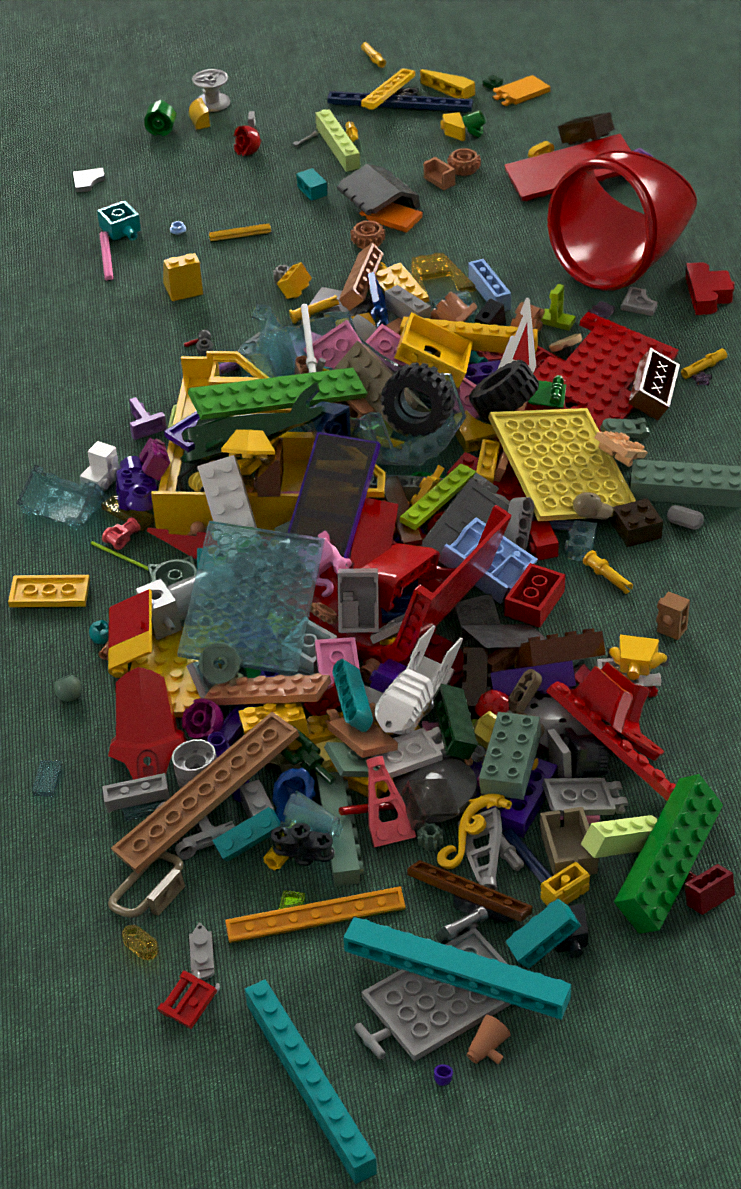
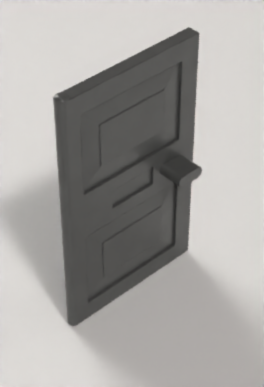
M470 478L422 540L423 545L420 546L434 548L440 552L441 556L444 545H451L458 538L463 528L474 518L477 517L484 523H487L492 508L495 505H498L507 512L509 505L477 483L473 478ZM438 561V565H440L443 568H448L443 563Z

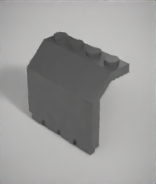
M366 164L340 181V184L337 186V190L367 215L376 214L401 196H404L406 202H412L415 209L420 207V197L417 192H413L407 184L402 183L400 178H396L390 170L388 171L381 166Z

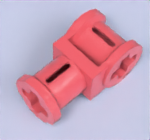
M131 517L122 526L117 523L115 526L107 528L102 535V540L105 543L112 544L116 550H121L130 541V535L140 531V525L135 518Z

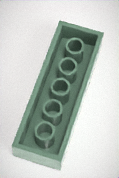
M633 459L630 490L635 500L648 498L649 501L741 507V466Z

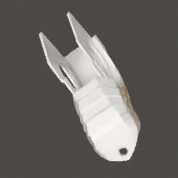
M435 625L419 638L406 670L394 679L393 683L389 685V688L385 690V693L382 694L376 704L375 717L384 732L397 735L409 734L415 730L420 720L434 707L432 698L441 683L448 685L455 670L451 667L463 638H460L447 651L441 664L424 656Z

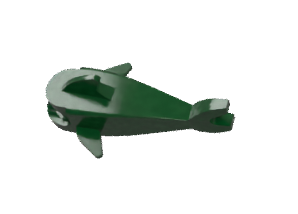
M318 383L312 384L299 395L290 413L245 414L204 420L199 418L196 426L181 433L184 442L195 443L194 451L180 457L181 462L195 464L198 461H202L203 464H206L213 460L216 461L229 457V453L221 452V448L236 429L263 431L268 440L271 441L297 426L315 422L326 413L323 406L309 407L310 401L320 391Z

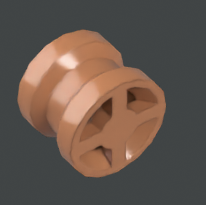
M370 658L366 661L365 665L360 667L361 677L364 682L372 683L370 676L374 670L378 669L380 662Z

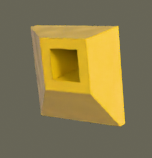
M236 429L221 448V452L229 453V456L240 457V454H242V458H253L254 454H256V458H267V455H275L273 446L265 433L260 430Z

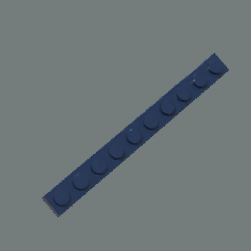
M330 91L327 103L333 105L345 104L348 106L361 105V101L370 93ZM391 95L377 107L429 109L433 111L446 110L448 112L461 111L466 113L472 111L473 99Z

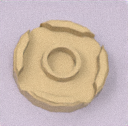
M579 333L566 337L549 345L551 352L563 350L565 347L581 342L582 336Z

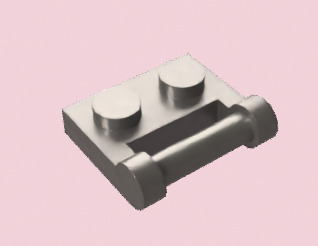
M481 906L458 921L444 926L435 935L438 942L441 943L445 940L450 942L460 936L459 932L463 930L467 932L478 927L477 922L488 919V913Z

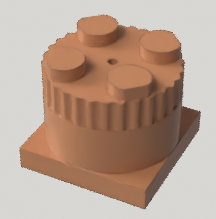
M450 292L445 297L446 301L442 299L436 305L438 309L434 308L431 311V318L434 320L465 322L477 309V305L473 302L468 307L456 294Z

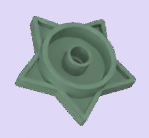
M192 556L184 559L168 560L160 565L148 564L151 582L161 579L165 586L199 574Z

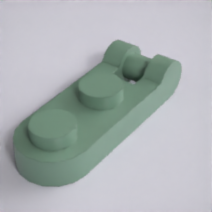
M608 418L600 426L601 432H622L630 438H647L650 436L645 418L637 420Z

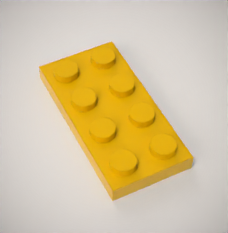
M13 576L8 600L9 607H86L90 576Z

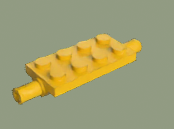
M380 262L377 268L378 272L375 275L384 294L386 290L398 285L425 303L429 302L427 293L401 263L387 268L383 262Z

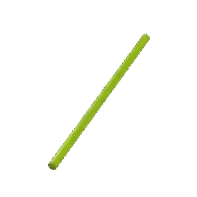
M94 541L91 542V545L148 570V566Z

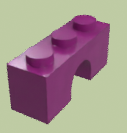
M149 438L139 455L140 461L144 463L142 470L143 473L160 481L170 464L169 456L163 441L157 438L155 440Z

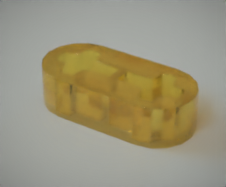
M129 925L122 930L124 945L140 958L150 960L158 955L157 941L139 926Z

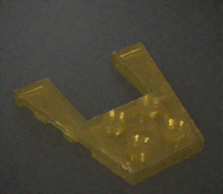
M443 252L412 257L411 276L426 293L427 291L422 280L452 276L459 294L475 291L473 282Z

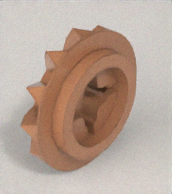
M319 602L311 604L310 611L313 615L329 624H336L338 622L337 613L330 607Z

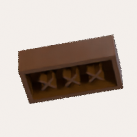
M650 347L639 361L628 404L659 420L670 407L680 364Z

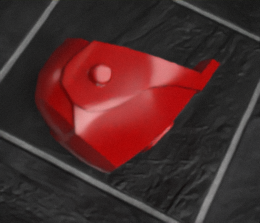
M498 690L487 691L480 696L475 712L479 717H482L488 711H491L496 716L498 712L506 713V711H509L508 695Z

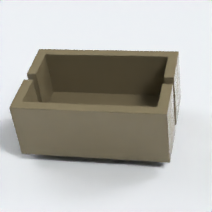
M583 807L564 809L563 827H560V810L540 813V832L553 876L574 862L580 864L589 875L598 873L599 858H594L581 845L589 829Z

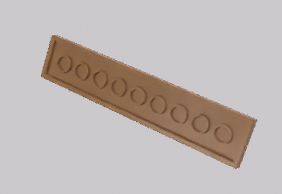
M271 712L111 847L112 851L139 874L300 736L298 730L274 712Z

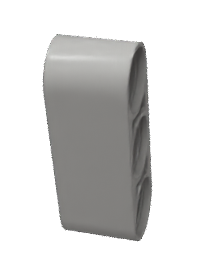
M530 497L513 498L510 501L508 513L512 516L504 533L507 539L524 550L528 545L534 512V502Z

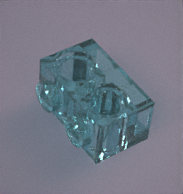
M574 520L573 528L570 527L568 532V539L570 540H566L565 543L568 559L583 561L584 556L594 549L597 523Z

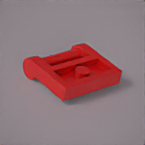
M183 970L179 976L180 980L165 1002L160 1003L157 1010L161 1014L192 1029L217 990L212 985ZM188 984H191L177 1007L173 1009L172 1006Z

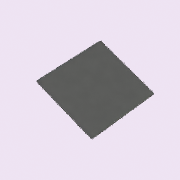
M529 624L461 625L486 648L520 647L521 643L528 642V638L540 636V640L547 639Z

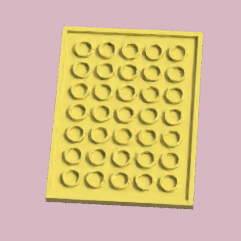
M588 408L490 412L488 418L526 497H530L534 502V514L538 521L585 519L586 517L578 515L573 509V500L584 492L597 494L601 498V502L612 507L636 501L614 458L598 448L600 441L594 437L600 431Z

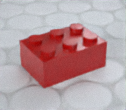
M530 563L505 598L504 616L540 628L565 592V574Z

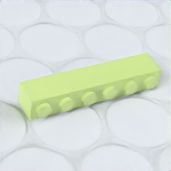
M330 109L316 112V128L344 170L348 172L360 169V153Z

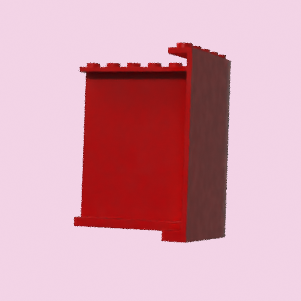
M495 505L492 508L477 547L457 568L437 566L435 576L429 582L421 576L418 577V586L412 594L397 637L389 645H381L380 642L373 644L370 639L372 632L339 633L338 622L336 624H329L313 615L310 611L311 604L319 602L330 607L338 616V575L334 572L333 566L319 575L320 578L329 579L333 582L334 590L328 597L322 596L326 586L316 585L305 567L282 590L277 589L273 592L270 604L298 625L306 618L333 633L337 638L355 637L358 660L363 661L364 665L370 658L376 659L380 664H384L389 658L399 663L413 652L419 638L433 625L436 627L489 570L512 515L498 505ZM348 526L330 542L339 552H341L342 547H337L336 544L344 543ZM392 540V545L397 544L395 540ZM378 606L380 629L387 623H382L381 607Z

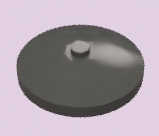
M443 757L441 761L399 775L394 782L412 820L424 823L442 822L460 815L471 804L469 800L475 799L478 792L477 780L473 770L466 763L449 757Z

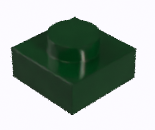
M491 75L483 80V86L492 90L503 85V79L495 75Z

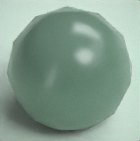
M72 674L62 677L54 683V693L61 701H74L81 694V682Z

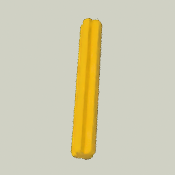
M268 223L210 232L209 239L210 241L270 233L271 226Z

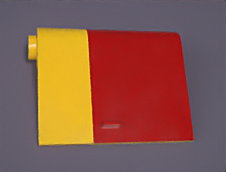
M150 589L109 608L108 673L115 678H121L128 672V663L152 653V590Z

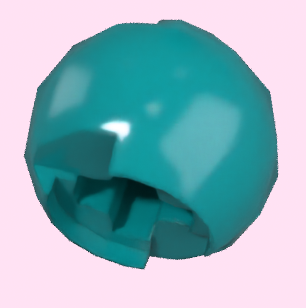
M100 620L90 626L89 636L94 643L99 645L107 643L109 622Z

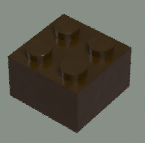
M648 498L613 507L612 525L627 547L662 538L663 520Z

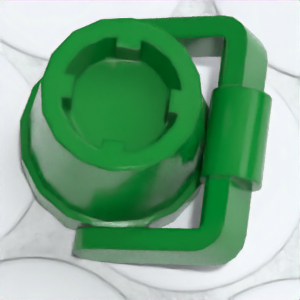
M478 110L464 115L462 119L467 132L480 138L483 134V125L486 124V120L482 112Z

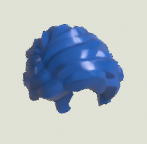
M290 768L281 773L274 783L272 800L276 806L275 814L282 826L289 817L288 815L302 810V808L311 804L312 798L315 797V780L304 768Z

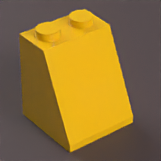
M195 253L164 260L163 284L171 301L203 295L200 262Z

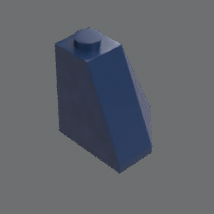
M322 401L311 407L323 406L326 411L321 418L309 423L315 438L317 432L346 437L351 436L349 406ZM323 442L321 452L336 444Z

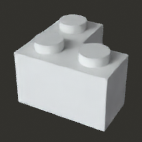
M97 441L88 450L90 466L80 475L82 490L101 496L116 480V470H119L116 447Z

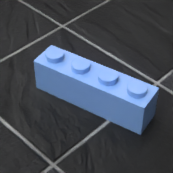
M479 259L468 262V279L487 302L491 298L504 304L505 311L510 310L511 292L486 261Z

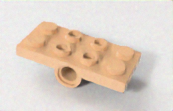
M597 432L594 437L600 441L599 449L612 457L615 456V459L627 467L633 464V459L645 458L648 453L644 450L642 444L636 441L635 443L629 441L630 437L622 432Z

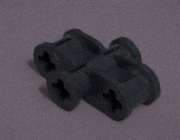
M297 823L292 828L277 827L271 832V839L274 842V853L279 856L295 857L296 863L301 866L310 865L313 861L328 862L335 856V851L332 847V836L328 833L311 831L306 823Z

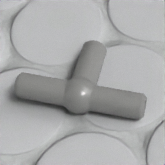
M357 1023L354 1026V1030L362 1038L364 1045L369 1047L378 1059H383L386 1052L377 1042L390 1037L392 1034L390 1029L386 1027L374 1034H370L361 1023Z

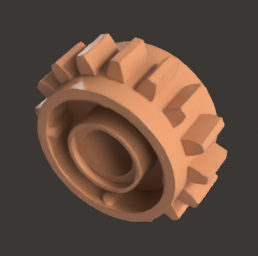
M463 148L455 150L449 155L448 165L455 168V174L466 176L475 173L480 168L481 159L480 155H477L474 150Z
M374 221L359 222L351 230V241L361 249H365L372 242L378 247L385 240V229Z

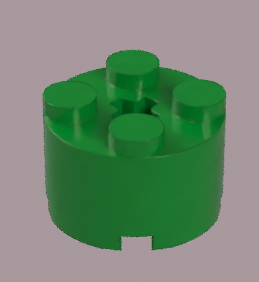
M159 100L148 107L144 118V126L152 135L161 134L166 136L172 131L177 113L171 105L164 100Z

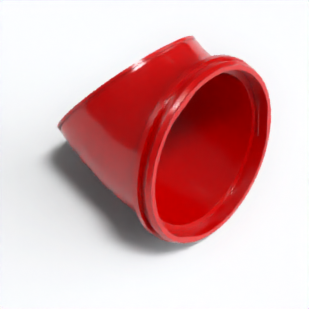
M608 150L594 158L577 163L557 183L548 207L547 218L550 242L560 264L580 283L599 290L622 289L639 280L649 267L654 265L674 245L688 225L697 207V197L690 183L666 163L635 151ZM607 169L623 176L637 193L644 214L621 204L610 196L597 181L594 170Z

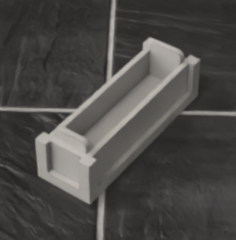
M165 773L102 786L107 813L117 809L163 799L168 800L170 798Z

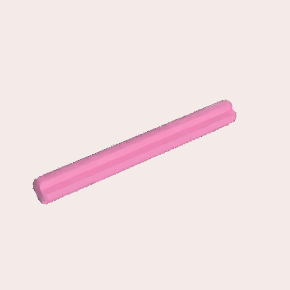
M105 231L100 232L105 280L112 281L113 270L108 232Z

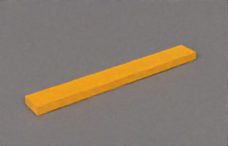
M400 886L226 919L225 923L229 943L353 920L354 917L364 918L405 910L406 907Z

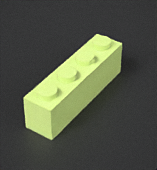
M648 815L591 823L581 845L594 858L639 852L642 850L658 819Z

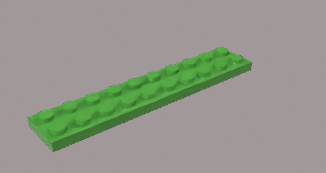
M352 367L189 388L188 395L200 419L204 420L292 408L299 395L314 383H318L320 391L310 401L309 405H316L322 401L331 403L366 398L367 391Z

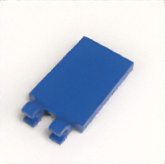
M371 272L368 274L374 305L371 315L373 319H376L378 314L380 319L376 324L378 328L381 324H389V317L385 308V296L375 273Z

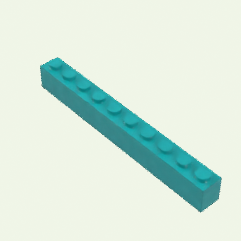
M354 917L343 937L345 952L562 1020L571 998V984L564 980L554 979L538 972L534 973L522 969L519 966H512L499 962L496 959L479 956L474 952L463 951L451 945L437 943L431 939L421 938L409 932L395 930L386 925L383 926L370 922L367 919Z
M266 979L245 988L247 1007L354 1183L357 1184L377 1174L376 1156Z

